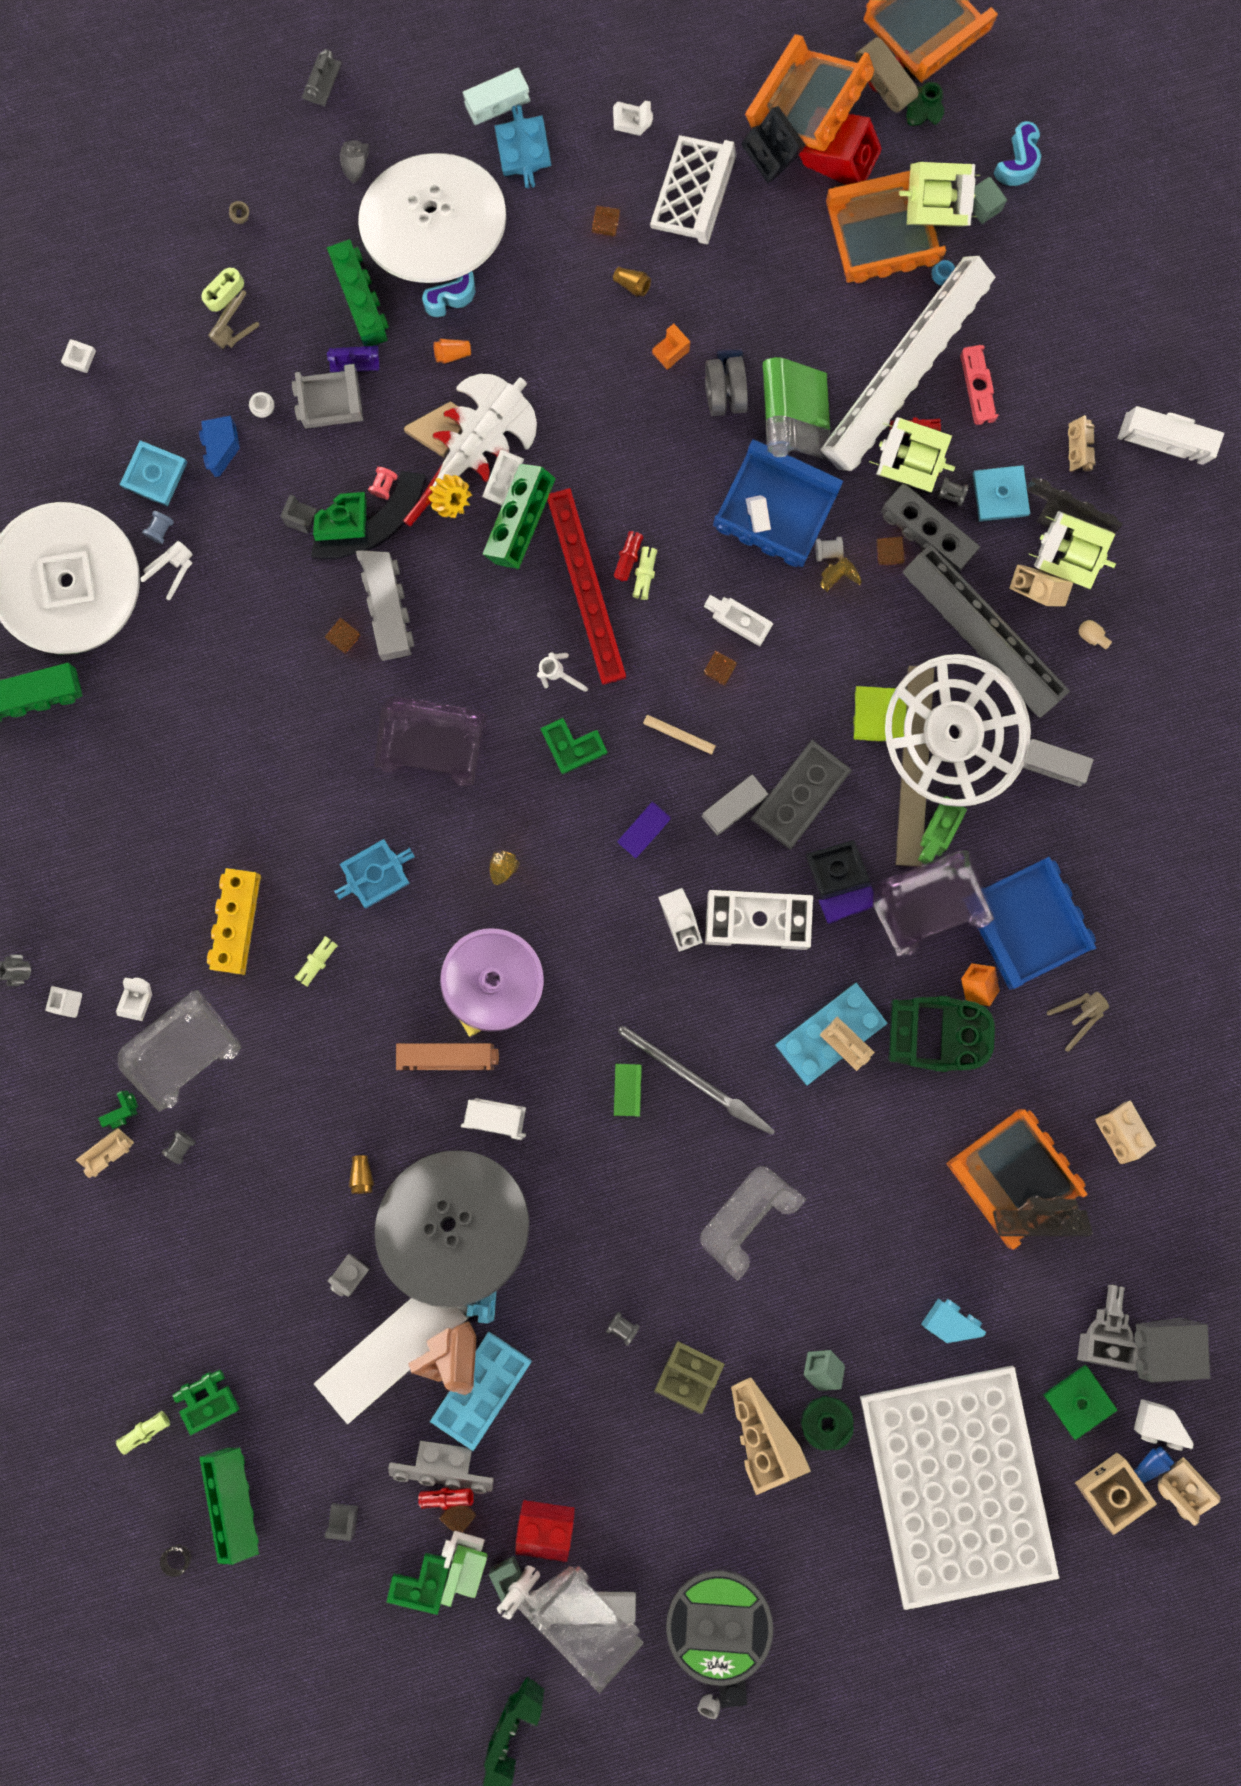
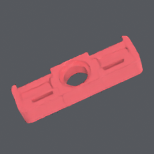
M983 345L966 347L961 353L963 371L976 425H981L987 420L988 423L995 422L998 414H995L996 410L992 396L994 390L990 371L985 363ZM977 379L983 380L986 388L982 391L976 390L973 386V381Z

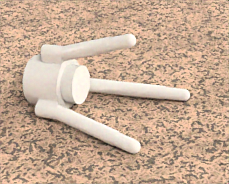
M177 541L164 554L144 568L143 571L146 574L140 580L145 582L167 562H171L175 567L182 565L166 596L167 600H171L186 570L192 565L189 558L193 554L181 542Z
M551 652L549 657L544 658L540 662V672L537 673V676L541 679L545 688L549 687L547 678L556 680L561 677L585 692L588 691V688L582 683L563 673V666L558 659L568 658L569 655L567 653L554 654Z

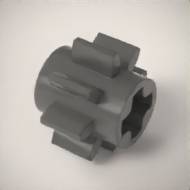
M10 955L5 957V961L0 962V979L7 980V986H19V984H24V980H28L30 977V963L22 961V955Z

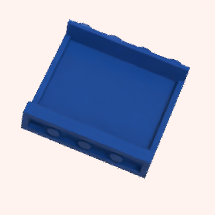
M752 439L747 455L718 515L714 518L713 526L717 527L716 530L724 535L732 534L739 537V541L746 545L752 546L754 544L762 548L761 550L767 555H777L784 558V561L791 566L797 567L799 565L803 567L840 491L843 480ZM761 495L766 498L771 530L755 533L752 527L751 515L748 514L746 498Z
M1050 857L963 899L1009 990L1015 989L1053 968L1096 949L1094 944L1096 942L1095 936L1089 928L1086 929L1082 921L1084 915L1081 909L1074 905L1070 898L1072 897L1071 889L1066 883L1063 884L1059 876L1061 874L1060 868L1054 860L1051 861Z

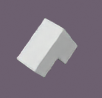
M761 495L746 498L748 514L751 515L753 531L756 533L771 530L766 498Z

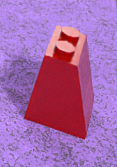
M817 109L814 118L809 122L805 136L816 139L814 133L828 110ZM848 114L847 119L842 122L836 132L834 140L829 143L825 151L805 146L799 155L804 166L845 185L867 181L882 147L869 117Z
M523 1500L515 1555L567 1562L575 1508Z

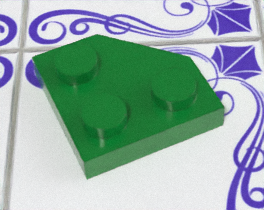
M365 492L340 494L333 499L334 504L325 511L321 509L314 515L313 535L315 541L365 537L366 494Z

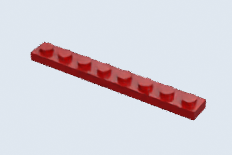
M568 488L551 493L547 501L601 683L605 685L626 679L571 489Z

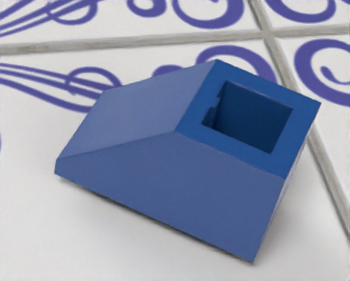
M231 416L201 421L202 430L199 431V437L202 446H206L207 454L203 455L206 469H210L215 477L223 473L240 449L236 424Z

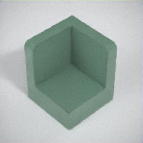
M991 177L986 178L975 186L973 213L983 224L1002 211L1007 199Z
M831 1350L808 1352L804 1377L819 1391L841 1389L845 1365Z
M515 1556L490 1568L489 1576L501 1602L509 1593L508 1588L513 1582H517L522 1574Z

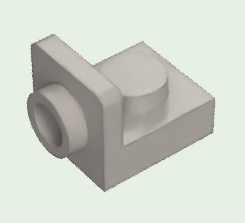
M349 1253L335 1273L329 1278L330 1289L341 1297L343 1295L349 1297L370 1268Z

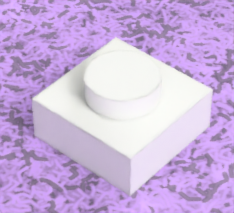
M70 339L61 362L67 367L87 373L96 350L89 345Z

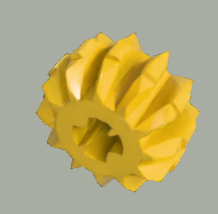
M444 474L442 479L435 478L437 485L430 487L433 494L428 496L432 502V509L442 517L456 518L457 512L464 514L463 507L470 505L467 498L472 496L470 491H468L469 485L457 475Z

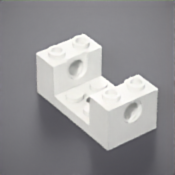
M709 890L707 894L705 944L731 946V944L781 946V949L807 950L811 947L813 896ZM763 912L766 915L767 922L764 926H757L753 923L752 917L754 913Z

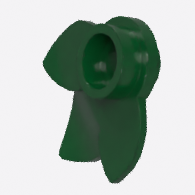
M929 82L922 87L916 86L918 97L907 105L906 121L908 125L918 126L927 119L932 124L937 125L944 115V107L941 103L943 91L940 85L935 82ZM931 94L934 98H929L926 95Z

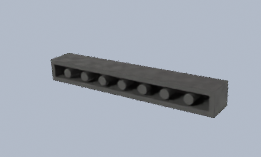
M932 545L922 551L902 572L910 583L915 585L925 596L927 601L934 605L944 619L951 623L960 633L961 637L968 641L980 657L999 668L1009 677L1029 709L1039 718L1045 715L1070 692Z

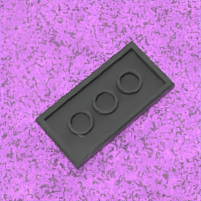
M811 740L750 820L791 850L852 770L815 741Z

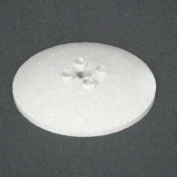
M439 153L414 156L400 161L385 170L367 190L359 211L361 238L371 258L392 275L422 283L448 281L476 269L495 251L503 236L506 224L504 198L493 177L481 166L468 159ZM429 207L437 208L432 213L425 212Z
M66 502L48 503L22 513L1 532L0 621L18 640L47 653L77 654L104 644L114 637L126 624L138 598L140 587L139 565L128 538L108 517L80 504ZM65 574H71L73 577V582L69 587L61 585V578Z

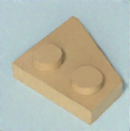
M450 401L405 426L404 431L444 458L449 449L443 443L434 439L432 435L439 431H452L459 435L463 432L454 420L443 416L445 411L458 406Z

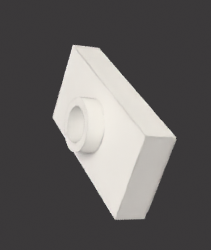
M501 449L482 497L503 505L519 464L523 463L524 459Z

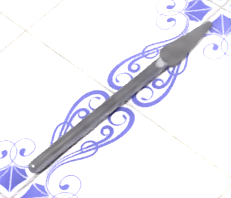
M625 1026L619 1027L618 1033L622 1037L727 1107L728 1112L732 1116L768 1134H774V1130L741 1100L730 1098Z

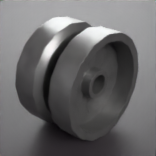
M742 357L728 358L726 374L720 359L706 360L705 388L711 416L725 415L727 411V398L730 410L734 414L747 412V382Z

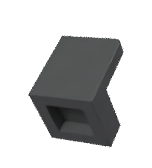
M289 495L280 517L286 526L309 534L314 523V515L318 511L313 507L298 502L295 496Z
M332 1503L329 1527L325 1532V1538L351 1541L356 1532L358 1506Z

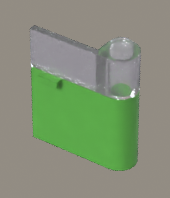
M785 358L765 360L763 362L767 451L773 453L775 457H783L788 455V452L796 450L829 460L820 451L830 437L827 373Z

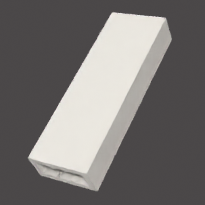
M411 1298L320 1377L314 1385L343 1420L349 1424L410 1370L408 1363L430 1351L427 1340L447 1328L453 1329L469 1318L467 1316V1305L460 1307H436Z

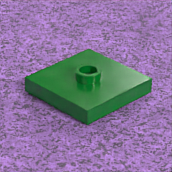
M1086 1365L1043 1394L1074 1440L1117 1411Z

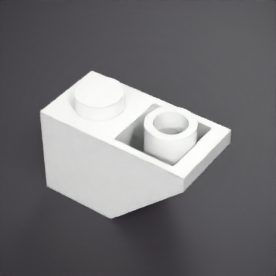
M681 888L660 896L659 900L679 952L703 943L691 905L683 889Z
M1141 1399L1134 1430L1142 1435V1440L1157 1444L1158 1440L1167 1442L1166 1446L1180 1451L1183 1450V1447L1193 1448V1442L1174 1410L1165 1405Z

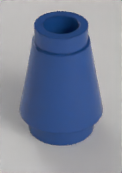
M1159 1446L1157 1449L1153 1447L1134 1472L1145 1484L1147 1481L1171 1470V1466L1175 1462L1162 1446Z

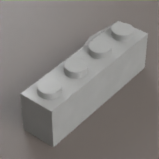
M356 551L358 561H360L364 570L361 576L365 590L369 594L367 603L370 615L374 619L372 626L381 660L412 655L410 647H414L412 632H407L405 623H409L407 608H402L400 599L405 597L402 584H397L396 575L400 574L397 560H392L389 552Z

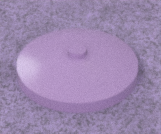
M482 929L464 936L450 949L441 969L440 984L445 1003L461 1022L482 1031H502L518 1025L532 1013L540 1000L544 977L537 954L525 940L506 930Z

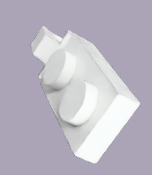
M710 595L704 605L705 608L714 613L713 618L717 622L758 646H761L773 625L771 621L731 598L727 599L724 597L720 601Z

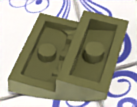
M677 1341L654 1392L701 1415L712 1390L716 1386L724 1363Z

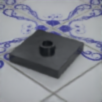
M854 840L806 854V860L821 900L870 886V879Z

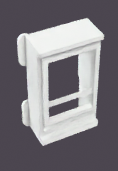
M1136 406L1130 412H1126L1118 439L1121 440L1125 437V441L1184 459L1189 456L1188 460L1198 459L1197 463L1203 465L1216 458L1224 433L1194 424L1195 420L1174 413L1164 415Z
M478 1098L468 1100L464 1124H461V1127L511 1135L513 1139L522 1140L523 1137H526L525 1133H521L526 1107Z

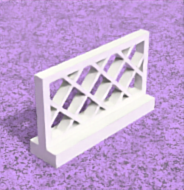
M679 135L650 223L651 228L698 239L699 243L708 244L736 158L734 142L724 140L723 144ZM683 145L692 146L696 151L685 158L681 154ZM710 150L718 152L717 157L708 163L703 157V154ZM699 157L703 166L692 172L687 163ZM684 166L689 174L676 180L674 177L675 170ZM708 171L710 175L709 181L699 185L695 177ZM692 179L696 188L684 194L680 186ZM677 188L681 197L669 203L666 198L667 193ZM700 193L703 197L702 203L692 208L688 199ZM685 201L689 210L677 217L673 208ZM670 210L674 219L667 223L659 222L660 215ZM693 215L696 220L694 228L683 227L681 221Z

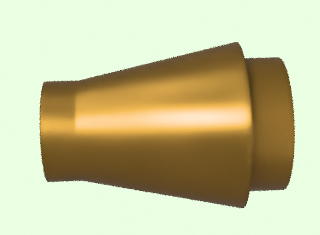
M617 267L613 275V281L619 283L636 297L639 295L645 296L651 285V277L647 276L646 272Z
M353 1156L349 1181L351 1193H371L374 1181L368 1163V1156Z

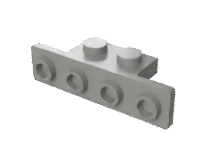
M420 1441L416 1466L389 1463V1476L393 1477L396 1481L407 1482L409 1479L417 1480L420 1484L426 1486H433L434 1483L443 1484L446 1488L449 1487L452 1490H459L460 1487L471 1488L474 1493L484 1494L486 1491L492 1492L493 1478L468 1474L472 1450L469 1448Z

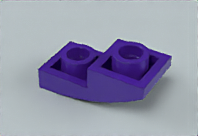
M652 801L622 834L617 843L636 859L669 822L671 817Z
M871 884L869 887L825 900H819L829 924L879 905Z

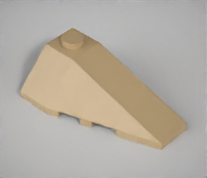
M748 1378L732 1386L736 1417L741 1421L743 1435L740 1436L741 1445H745L748 1458L744 1461L745 1468L756 1495L811 1472L800 1445L753 1379Z

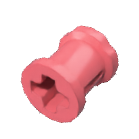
M377 467L376 478L373 485L368 488V492L378 498L388 500L392 483L397 480L398 476L389 469Z

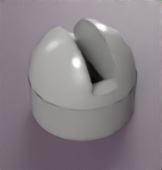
M713 1694L703 1696L697 1708L698 1711L707 1718L716 1719L721 1706L719 1698L712 1699Z

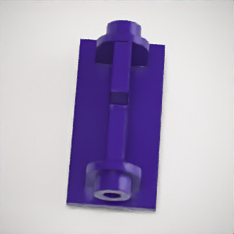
M378 346L329 348V351H327L330 373L345 371L344 365L354 364L357 372L379 370Z

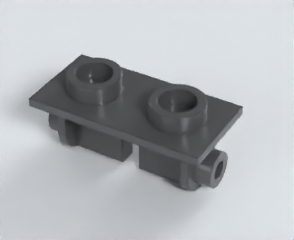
M324 49L323 52L318 54L302 95V99L322 106L326 105L342 64L341 61L333 59V53L330 50Z

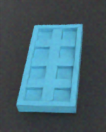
M854 983L775 1044L805 1085L810 1084L843 1058L820 1036L836 1017L842 1020L863 1042L888 1024L857 983Z
M488 1332L475 1353L474 1386L472 1391L467 1395L449 1391L430 1422L474 1451L532 1360L491 1332Z

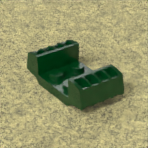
M529 1677L525 1678L517 1693L509 1696L490 1739L484 1763L486 1770L483 1786H511L516 1760L506 1755L510 1736L514 1737L520 1723L519 1718L535 1726L539 1723L544 1688Z

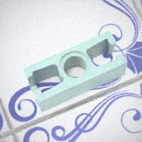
M519 67L463 91L465 106L474 125L512 110L514 105L517 107V105L530 102L529 88Z

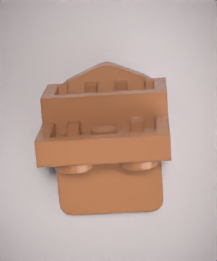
M467 1321L453 1329L447 1328L427 1340L430 1351L408 1363L411 1373L438 1382L443 1381L444 1386L449 1391L462 1395L469 1394L474 1386L476 1334L470 1322Z

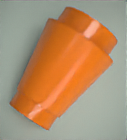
M439 339V341L434 342L436 362L445 364L471 356L469 341Z

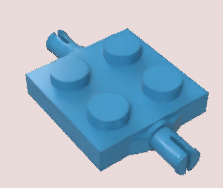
M514 105L512 106L514 121L495 126L502 171L504 176L513 174L523 175L525 187L530 188V179V184L533 188L535 186L533 172L552 166L543 116L523 118L522 106L517 105L516 110Z
M385 839L340 864L346 875L347 884L334 890L339 900L353 892L358 896L366 909L410 884L403 872L402 864L415 856L410 848L396 855L391 851Z

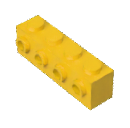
M226 868L225 874H222L220 877L219 887L222 889L221 899L217 900L215 907L218 919L217 924L213 925L211 931V938L214 939L213 949L209 950L207 956V964L210 965V970L245 975L261 875L256 872Z

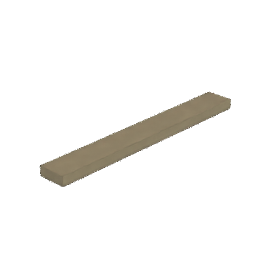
M909 666L908 674L917 666ZM929 668L918 674L908 683L907 691L916 697L924 688L933 684L934 668ZM933 692L921 702L931 711ZM916 712L912 720L911 735L924 733L926 720ZM926 743L914 745L920 759L925 765H928L929 749ZM903 747L902 767L910 778L918 784L923 772L913 762L907 747ZM902 777L895 866L922 867V862L918 858L923 850L920 843L924 835L926 798L911 788Z

